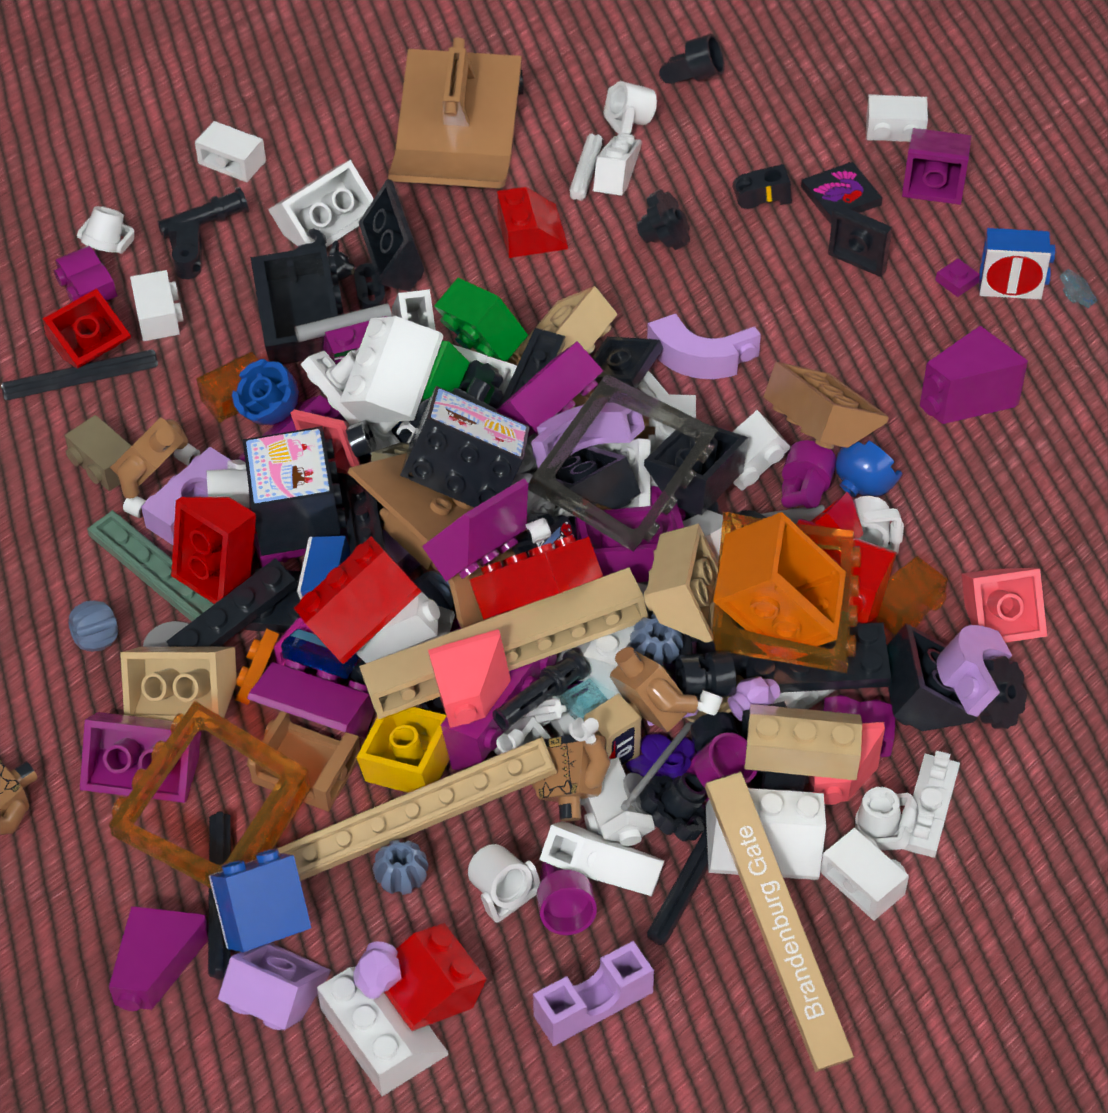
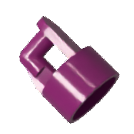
M810 440L799 441L791 446L782 470L784 481L782 484L781 503L785 508L802 505L807 509L818 507L823 492L830 486L836 468V456L831 449L821 447L815 441Z
M723 733L716 736L695 754L687 773L696 775L700 783L705 787L708 782L739 772L742 773L747 784L755 777L757 770L745 769L747 740L734 733ZM707 795L706 798H705V800H706L707 802H708V800H709L708 795Z
M544 861L542 862L540 885L537 889V902L542 923L548 930L559 935H574L584 931L592 924L597 913L595 897L589 879L580 872L564 870L559 867H553V865Z

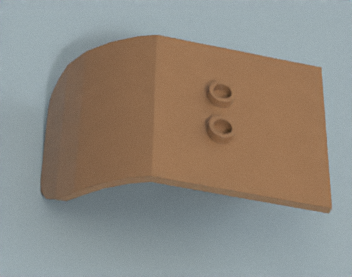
M454 38L453 47H449V51L408 49L396 150L388 179L396 182L502 188L505 186L511 162L522 56L468 53L466 48H464L465 40L463 38Z
M406 453L350 467L347 473L384 506L379 512L380 519L385 523L383 529L427 570L435 569L439 572L422 546L474 507L400 476ZM512 548L503 554L497 549L499 556L484 566L501 561L502 567H505L503 560L515 556ZM480 568L464 579L458 574L448 580L461 629L487 620L482 617L469 579L483 575Z

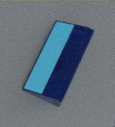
M296 629L281 644L283 658L344 679L348 678L359 658L355 653L346 663L342 664L315 634L301 629Z

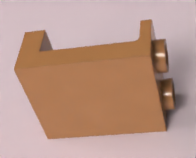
M280 711L276 719H272L268 723L264 739L259 747H254L249 754L247 766L250 770L252 783L329 812L358 763L356 757L360 751L359 736L345 732L341 741L293 724L290 721L289 713Z

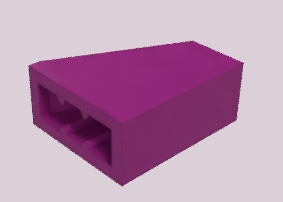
M131 906L109 984L114 1005L128 1011H137L139 1009L152 1010L207 943L208 923L206 915Z

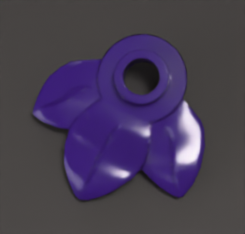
M661 734L645 735L640 741L643 755L626 762V768L631 773L644 777L671 741ZM684 737L654 776L661 777L666 775L674 780L676 777L687 773L691 765V759L695 755L694 744Z

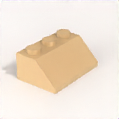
M594 286L557 301L535 328L565 336V346L562 352L578 341L590 354L596 347L594 345L596 340L604 336L611 329L610 323L617 316V313ZM533 331L517 349L520 358L523 355V352L530 340Z
M699 524L660 534L657 549L654 550L652 569L649 570V582L647 590L644 591V600L648 610L654 611L660 624L707 643L713 641L720 608L713 602L719 565Z
M138 647L120 652L124 715L188 723L223 722L237 683L235 647Z
M750 704L745 769L857 780L861 757V716L857 714Z

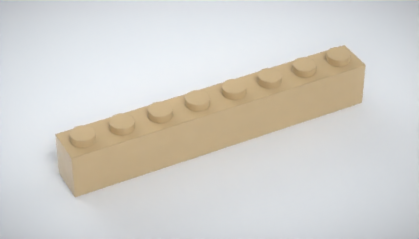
M626 568L359 667L377 717L381 719L440 697L428 653L429 649L499 629L508 670L511 671L631 627L643 617L648 618L644 596L630 568Z

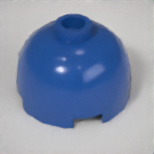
M260 359L249 364L239 374V377L242 379L237 386V391L232 392L235 408L245 418L259 425H275L286 420L296 408L299 398L297 381L281 363Z
M868 441L865 445L856 442L848 448L841 447L836 458V472L842 480L840 487L852 497H855L857 494L860 496H882L897 484L902 478V472L899 470L894 472L891 468L894 460L871 441Z

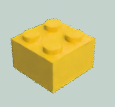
M411 707L381 719L377 717L356 757L365 781L410 793L440 780L450 760L441 729V723L446 718V715Z

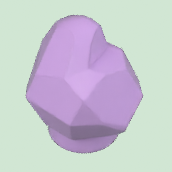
M760 676L743 679L738 683L735 694L728 698V705L735 717L742 721L743 711L749 710L750 704H774L775 700L780 696V687L773 679H763Z
M372 942L367 946L366 952H364L354 970V985L366 997L370 999L378 998L382 992L389 990L401 979L399 960L396 958L397 950L395 947L385 942Z

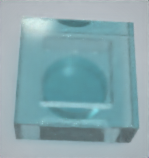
M1069 268L1059 276L1065 286L1063 292L1072 303L1075 304L1078 301L1089 308L1098 301L1086 280Z
M591 679L569 689L560 696L561 705H566V711L574 720L580 717L583 719V722L585 714L608 700Z

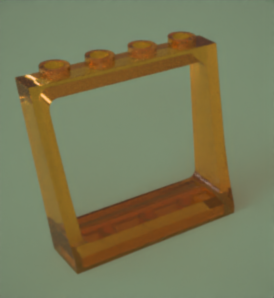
M723 512L718 571L725 534L762 519ZM795 524L820 548L841 551V568L846 571L835 647L826 649L737 628V622L717 604H714L712 634L716 651L728 650L730 653L847 673L848 657H855L856 636L850 635V627H857L858 609L857 605H851L852 597H859V576H853L854 567L861 566V547L855 546L853 530Z
M194 701L185 714L178 713L171 724L172 734L167 741L160 740L156 743L152 751V762L146 770L140 768L136 772L132 780L133 790L128 797L121 796L117 799L112 809L113 818L109 823V827L113 837L212 889L209 875L223 871V865L239 860H244L247 863L256 860V854L274 848L310 792L311 786L308 769ZM200 730H206L279 779L226 862L221 865L214 864L134 825Z

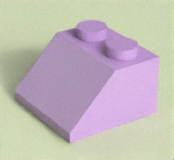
M269 943L246 952H240L230 958L218 1000L229 1004L230 1008L237 1013L251 1014L262 1019L263 1024L269 1028L286 1030L302 1020L318 994L317 987L326 981L330 969Z

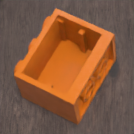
M780 512L725 534L713 602L780 660L837 640L846 571L783 512Z

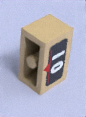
M618 693L584 715V721L588 718H594L598 721L599 728L594 734L605 736V750L610 760L619 758L624 768L626 767V762L640 756L642 716L633 703H627Z

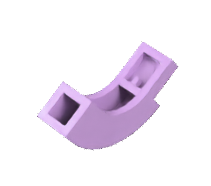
M677 314L648 323L647 339H658L663 346V350L657 359L671 370L682 375L700 379L731 377L737 375L739 363L750 361L759 356L761 334L755 326L723 338L711 339L700 337L690 332Z
M617 398L584 404L559 413L541 423L537 427L538 436L531 441L532 453L536 459L539 473H551L570 455L590 446L604 443H630L645 429L638 398Z
M980 625L964 627L937 658V669L943 685L954 688L966 713L976 717L1000 693L983 660L989 659L992 656H1006L1008 659L1012 656L999 631Z

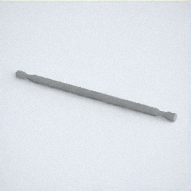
M689 721L685 724L630 793L629 798L621 805L622 810L626 811L630 807L631 802L638 797L690 731L693 722Z

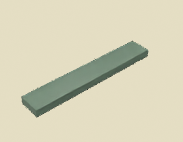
M113 510L87 528L89 537L191 622L214 605L171 576L172 558Z

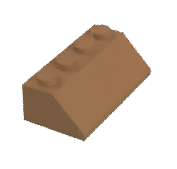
M777 361L763 396L773 404V410L785 414L787 421L799 425L802 433L814 437L817 445L828 449H834L835 445L846 448L850 447L886 424L889 418L830 373Z

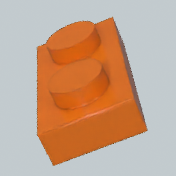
M266 628L261 641L254 638L246 656L252 660L249 668L242 666L237 677L236 686L240 687L236 696V701L246 705L249 704L248 694L263 674L279 636L278 633Z

